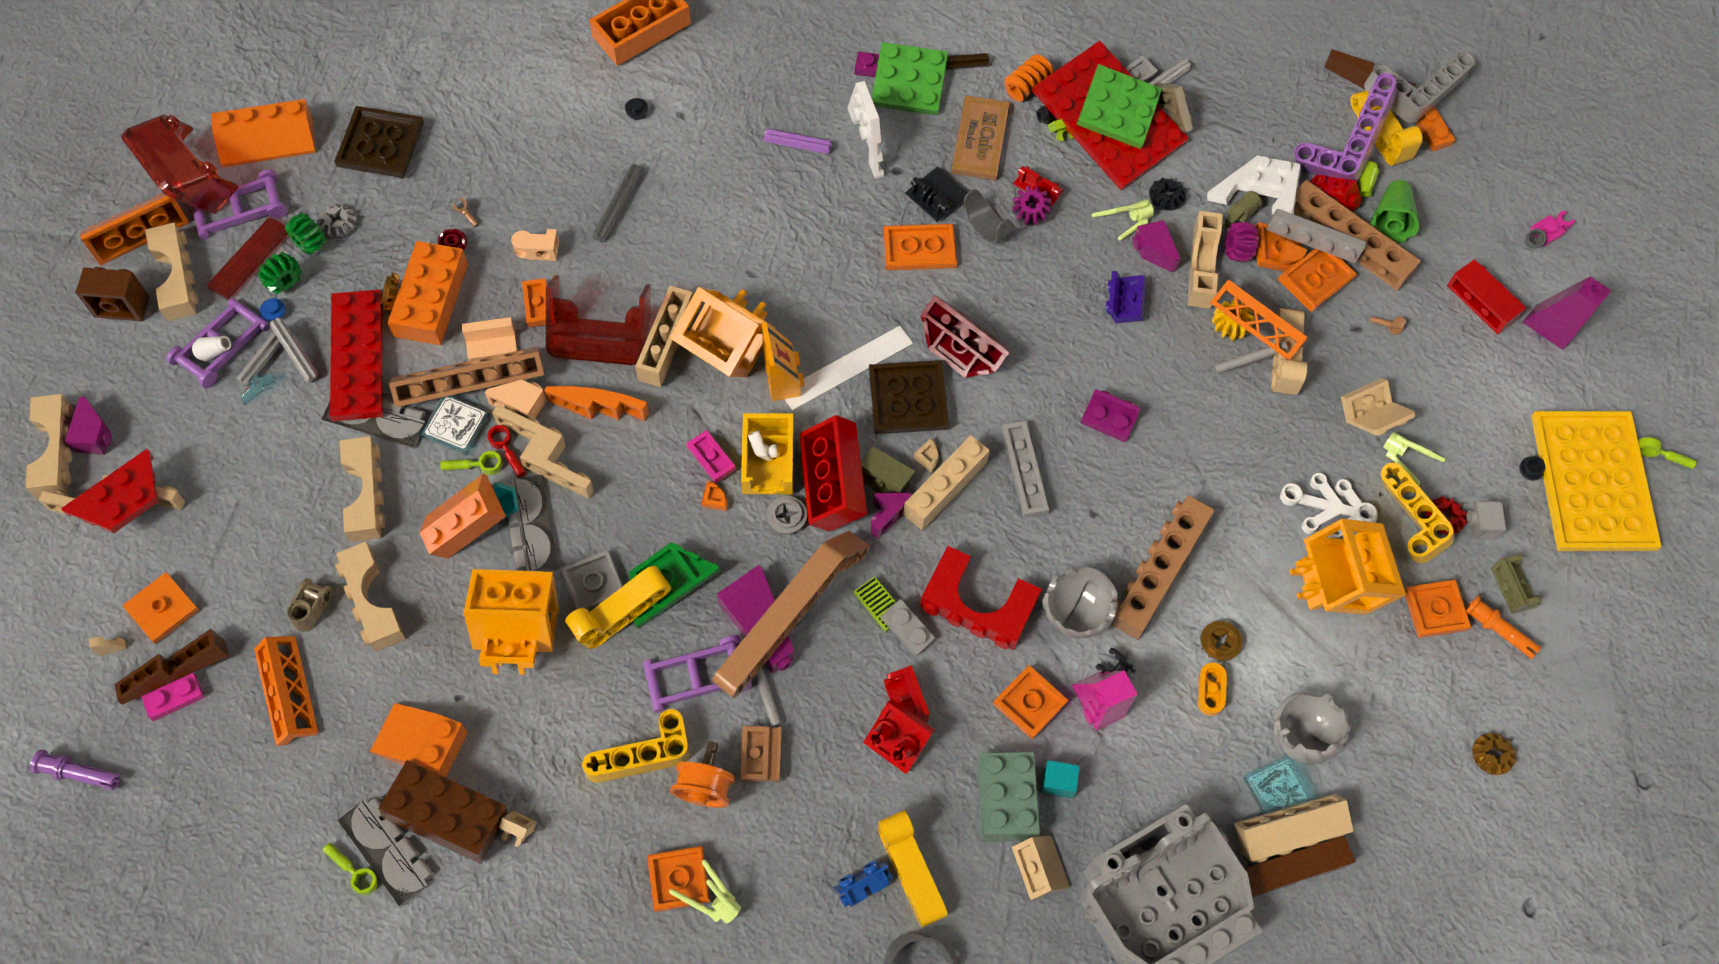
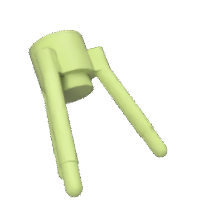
M1146 199L1132 205L1095 212L1092 214V217L1129 211L1131 219L1133 221L1137 220L1138 223L1118 237L1119 240H1123L1136 231L1137 226L1148 224L1147 218L1152 217L1154 211L1152 204Z
M1394 431L1383 447L1388 451L1385 456L1402 466L1419 486L1421 484L1420 481L1399 460L1397 454L1403 456L1409 447L1441 462H1445V458L1407 440Z
M706 860L702 861V865L712 878V880L708 879L706 883L717 896L712 903L714 910L674 889L669 890L671 895L707 914L715 922L722 919L725 923H729L741 910V906L735 901V897L727 890Z

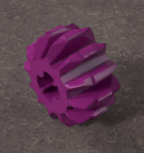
M1028 185L1026 186V193L1019 190L1017 193L1018 197L1013 198L1015 206L1012 207L1013 213H1018L1016 216L1018 221L1025 218V225H1028L1029 221L1033 220V224L1036 226L1038 225V219L1046 221L1047 217L1045 214L1051 213L1049 205H1051L1052 200L1046 198L1047 191L1039 193V186H1036L1035 190L1031 191V187ZM1034 203L1033 206L1036 205V207L1034 209H1031L1030 205L1028 206V204Z
M1249 222L1232 223L1230 228L1227 229L1224 247H1226L1225 254L1229 260L1246 262L1251 261L1253 256L1256 255V249L1259 247V237L1257 236L1258 229L1255 228L1254 224H1249Z

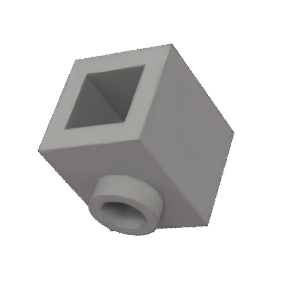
M1490 499L1479 500L1467 512L1466 521L1470 526L1472 539L1497 540L1506 531L1502 502H1492Z

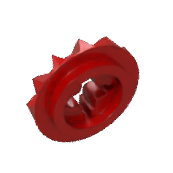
M1444 496L1432 500L1433 504L1444 516V511L1449 509V514L1452 517L1448 521L1453 527L1454 534L1460 532L1467 523V512L1463 510L1462 503L1458 504L1454 501L1453 497L1448 499L1444 498ZM1426 511V519L1432 516L1430 511ZM1446 530L1437 531L1441 534H1449V532H1447Z

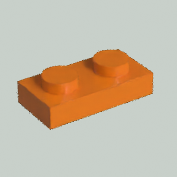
M1435 106L1415 122L1432 152L1454 144L1455 138Z
M546 278L522 281L527 326L535 327L552 324Z

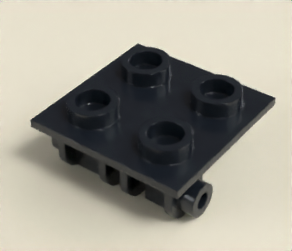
M938 166L924 178L914 177L910 182L912 187L905 192L912 201L936 222H939L961 204L968 193Z

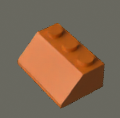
M483 473L426 515L420 535L430 555L448 559L506 517L487 475Z

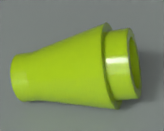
M1367 161L1357 181L1361 197H1370L1372 194V189L1379 174L1378 165L1375 162Z

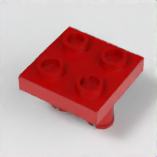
M891 698L863 743L907 774L922 753L935 729Z

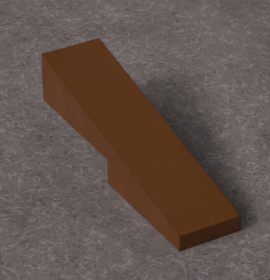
M1331 49L1324 68L1365 89L1364 83L1373 71L1375 63Z
M209 629L167 659L161 654L156 655L114 684L118 702L122 705L229 657L225 640L215 631Z
M1342 836L1245 868V871L1248 874L1252 897L1295 885L1303 880L1346 868L1356 861L1346 837Z

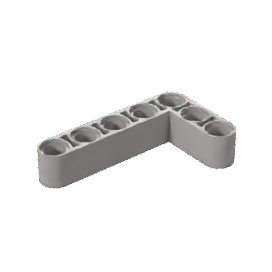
M1467 52L1457 53L1417 89L1386 65H1376L1364 83V87L1370 93L1374 81L1379 75L1384 73L1393 75L1396 79L1397 94L1390 110L1406 122L1415 123L1464 80L1475 64V59ZM1383 86V87H1381L1380 89H1382V90H1388V89L1391 88V87H1390V86Z

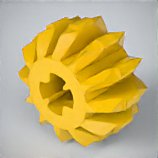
M1235 299L1230 303L1224 301L1221 305L1225 308L1236 306ZM1248 308L1239 309L1240 319L1244 322L1254 321V316L1250 315L1252 311ZM1215 309L1212 324L1216 325L1214 328L1215 332H1222V339L1227 335L1233 341L1236 337L1242 339L1245 337V334L1250 333L1220 310ZM1236 310L1230 311L1237 316Z

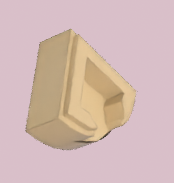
M931 438L913 456L930 473L935 470L938 463L937 446Z
M103 636L88 639L89 648L99 656L127 649L125 640L119 637H115V640H104Z

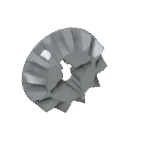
M335 203V206H326V210L320 212V218L317 222L325 235L329 237H342L354 229L357 218L354 210L350 209L346 204L339 205ZM338 216H340L341 221L336 220L335 223H333L332 218H337Z
M782 496L771 502L768 506L766 517L771 529L776 530L780 535L783 533L792 535L798 530L801 531L802 526L806 523L807 510L799 499L792 496ZM784 508H786L789 515L793 514L790 517V523H787L785 518H780L783 516Z

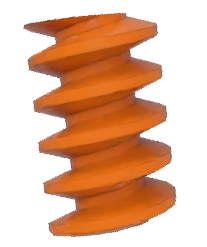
M1032 55L1023 65H1020L1017 70H1014L1011 75L1005 78L1004 85L1008 95L1013 100L1022 102L1024 100L1023 97H1028L1036 84L1054 73L1053 66L1042 55Z

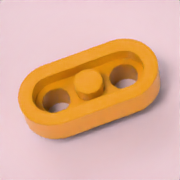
M1207 663L1202 667L1198 675L1197 706L1207 716L1218 715L1226 704L1227 673L1218 663ZM1207 675L1214 676L1216 681H1210ZM1206 700L1213 701L1214 707L1208 706Z

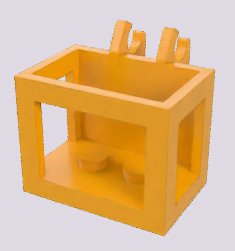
M698 287L670 339L729 377L747 378L763 350L761 323L766 322L767 312L763 311L766 308V303L761 302L751 312L745 308L748 300L744 299L747 291L743 289L732 300L717 290ZM702 302H705L691 330L687 331Z
M1350 519L1336 521L1304 539L1308 556L1295 562L1296 569L1289 570L1291 576L1303 577L1305 585L1302 587L1303 592L1296 595L1300 600H1307L1309 610H1318L1324 607L1326 612L1367 615L1406 596L1384 525L1381 523ZM1341 530L1344 539L1328 538V536Z
M472 569L463 614L472 649L481 650L479 656L480 666L491 667L493 674H499V666L503 664H517L519 675H525V668H534L537 652L553 651L559 614L553 572ZM548 613H551L550 622H549Z

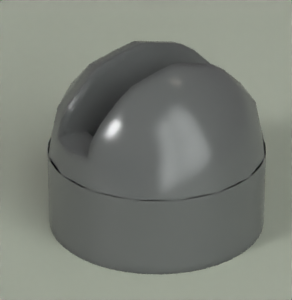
M1532 229L1525 237L1526 245L1534 249L1541 247L1546 241V234L1541 229ZM1534 234L1538 235L1535 243H1531Z

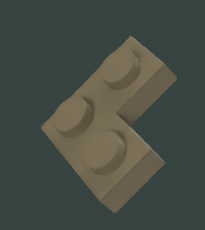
M1165 83L1154 84V86L1162 88L1157 104L1161 108L1168 109L1170 118L1180 128L1181 132L1192 130V115L1188 110L1186 93L1182 86Z

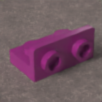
M1095 389L1080 423L1126 443L1140 408L1130 401H1123L1114 397L1107 391Z

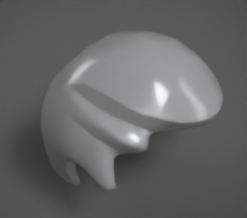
M1084 567L1075 571L1071 568L1062 575L1055 574L1052 577L1042 603L1048 620L1060 632L1071 638L1087 639L1102 634L1112 624L1117 612L1118 595L1111 580L1099 570Z
M1307 692L1292 694L1285 698L1276 710L1274 716L1275 738L1281 750L1295 762L1304 765L1323 764L1341 753L1343 745L1349 740L1347 733L1351 728L1347 722L1346 711L1334 703L1333 695L1328 692L1321 697Z

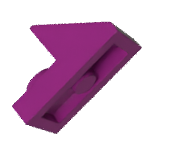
M873 494V504L880 511L871 519L870 533L877 540L903 515L904 504L912 494Z

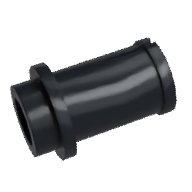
M1041 106L1036 111V116L1040 123L1047 124L1049 120L1056 119L1046 106Z

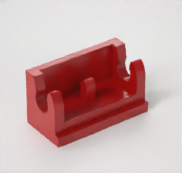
M912 665L887 674V679H884L883 683L889 700L892 698L922 721L928 722L930 713Z

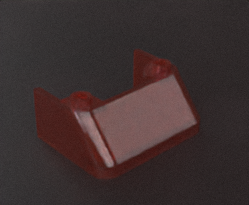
M163 114L131 126L122 133L121 139L157 187L172 199L216 214L239 188L237 184L220 178L216 173L218 170L213 164L196 159L183 142L194 128L181 122L171 114L169 116Z
M554 275L546 287L547 352L552 357L561 359L636 365L647 340L650 323L651 284L645 285L639 297V306L630 308L626 313L625 323L578 319L576 304L571 300L559 298V275Z

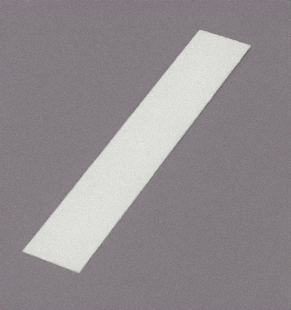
M898 326L805 377V387H800L801 397L788 398L785 401L794 410L868 369L869 364H877L913 344V342L902 327Z

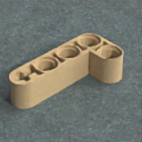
M1278 309L1277 315L1302 334L1304 333V311ZM1288 337L1278 338L1279 343L1286 341L1288 350L1285 352L1287 354L1296 344ZM1303 347L1299 348L1291 360L1285 359L1279 354L1273 355L1272 392L1290 395L1298 394L1307 374V362H1302Z

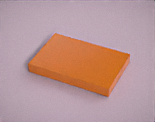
M953 224L883 226L886 270L957 267Z
M1314 249L1282 273L1277 280L1312 312L1352 281L1357 274L1341 258Z

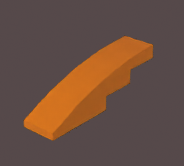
M546 386L544 390L549 403L591 420L596 412L619 420L622 413L643 421L649 415L646 401L621 393L577 386Z

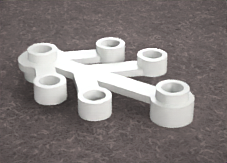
M1315 473L1310 479V486L1315 490H1320L1326 499L1303 494L1301 488L1293 483L1286 484L1280 492V499L1285 505L1293 506L1299 503L1325 510L1314 517H1307L1303 521L1301 527L1307 534H1313L1320 525L1340 514L1349 516L1348 519L1373 523L1378 518L1376 508L1370 503H1362L1352 490L1351 483L1346 479L1339 480L1333 491L1327 483L1326 476L1322 473ZM1315 479L1321 480L1322 484L1316 483ZM1339 485L1345 486L1347 490L1340 489ZM1286 494L1292 495L1293 499H1289ZM1337 495L1345 496L1351 506L1343 504ZM1360 513H1364L1367 519L1363 518ZM1306 523H1312L1314 528H1309ZM1341 530L1338 531V535L1331 534L1328 538L1340 539L1342 536Z

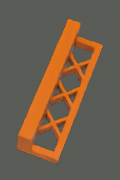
M1229 279L1210 302V304L1285 359L1291 360L1299 348H1302L1308 340L1307 336ZM1226 292L1235 298L1236 306L1225 308L1218 301ZM1239 309H1250L1255 314V321L1244 322L1241 320ZM1236 310L1237 316L1230 311ZM1269 323L1274 327L1275 335L1264 337L1260 334L1259 324ZM1256 324V330L1249 325ZM1288 337L1296 344L1287 354L1279 347L1278 338ZM1270 339H1276V345Z
M265 637L254 648L276 746L287 745L295 737L315 736L318 733L296 637ZM278 645H288L290 651L288 658L279 652ZM286 666L295 672L296 679L294 682L284 675L283 669ZM291 690L301 697L302 703L300 706L290 700L289 693ZM299 715L306 720L308 728L297 729L295 717Z

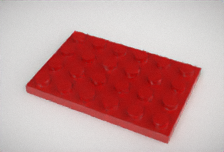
M1099 40L1036 84L1032 92L1057 120L1062 119L1066 125L1065 129L1120 190H1123L1184 145L1189 138L1184 132H1181L1180 128L1158 104L1156 105L1141 149L1076 125L1098 64L1133 77Z

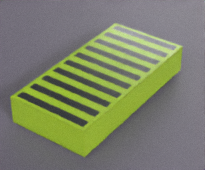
M874 576L854 591V595L886 633L890 628L883 622L880 616L896 602Z

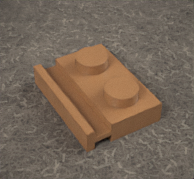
M742 727L740 781H776V783H780L782 727Z

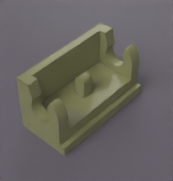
M873 446L861 460L863 484L879 493H905L911 484L909 481L915 474V470Z
M1521 555L1501 558L1491 567L1511 614L1537 608L1540 606L1539 603L1542 602L1541 597H1534L1521 569L1520 561L1523 560Z

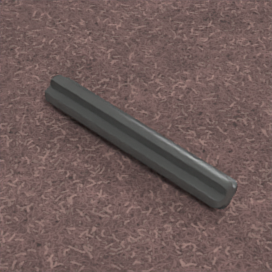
M631 164L593 232L595 240L600 242L606 240L642 174V168L639 165Z

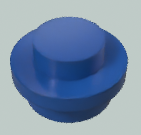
M277 298L264 301L260 307L262 317L268 321L283 318L286 310L284 303Z

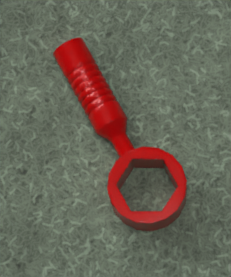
M503 425L493 426L487 435L490 445L495 449H504L505 457L518 478L525 476V469L514 451L508 447L511 442L508 428ZM496 433H506L507 436L503 442H494L492 440Z

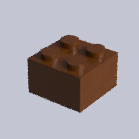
M83 267L75 292L94 318L139 322L143 321L150 298L132 271L127 269L109 270L103 267Z

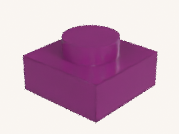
M858 51L854 75L876 77L879 54Z

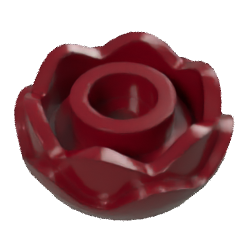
M456 228L447 229L438 236L437 242L438 245L460 248L464 251L467 246V237L464 232Z

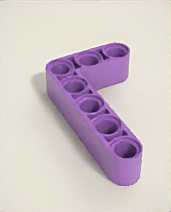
M1384 73L1375 79L1343 153L1306 142L1297 145L1294 150L1296 163L1300 164V169L1316 175L1358 181L1396 97L1395 77L1389 73ZM1383 86H1390V87H1391V88H1389L1388 90H1382V89H1380V88L1383 87ZM1375 106L1382 107L1380 110L1377 111L1372 110V108ZM1367 126L1373 127V129H1371L1370 131L1362 130L1364 127ZM1356 147L1364 148L1362 151L1359 152L1353 151ZM1305 154L1311 155L1308 159L1300 158ZM1325 161L1333 162L1328 166L1322 165V163ZM1348 167L1355 168L1352 172L1344 171Z

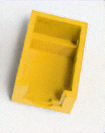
M743 413L742 494L793 495V414ZM760 431L764 444L769 446L777 445L780 455L771 461L756 456L748 434Z

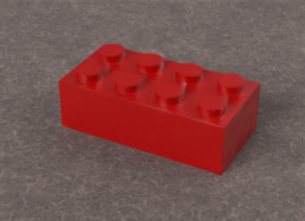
M834 415L799 433L809 525L830 532L867 515L856 423Z

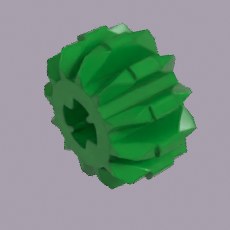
M300 213L297 216H293L286 223L285 230L287 235L303 253L309 255L314 252L316 253L325 244L326 237L324 232L309 215Z
M281 252L279 255L273 253L270 259L265 258V264L259 266L261 270L258 272V276L262 285L269 289L270 292L272 291L276 294H279L281 291L286 293L288 288L294 287L295 282L300 281L299 276L302 274L298 261L284 252Z

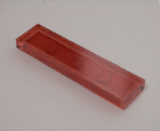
M268 217L207 284L209 290L229 300L265 258L287 236L285 225Z

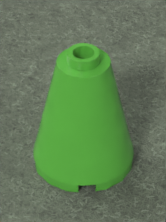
M1395 180L1388 185L1370 223L1379 232L1396 243H1403L1406 241V238L1412 235L1414 237L1420 225L1411 185L1404 180Z

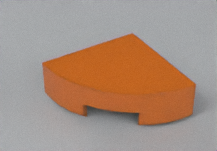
M1286 240L1282 244L1279 263L1289 265L1290 263L1298 262L1305 256L1307 249Z
M707 481L702 499V507L727 511V499L724 492L714 482Z

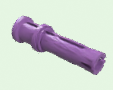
M42 749L35 753L30 765V771L34 774L45 773L53 775V778L57 780L73 779L112 791L116 789L120 781L119 773L73 762L69 756L62 755L58 757L50 755L46 750Z

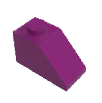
M1161 220L1137 226L1132 241L1135 250L1139 251L1141 258L1170 272H1175L1180 256L1165 221Z
M79 396L65 442L75 452L105 455L107 446L112 441V432L85 397Z

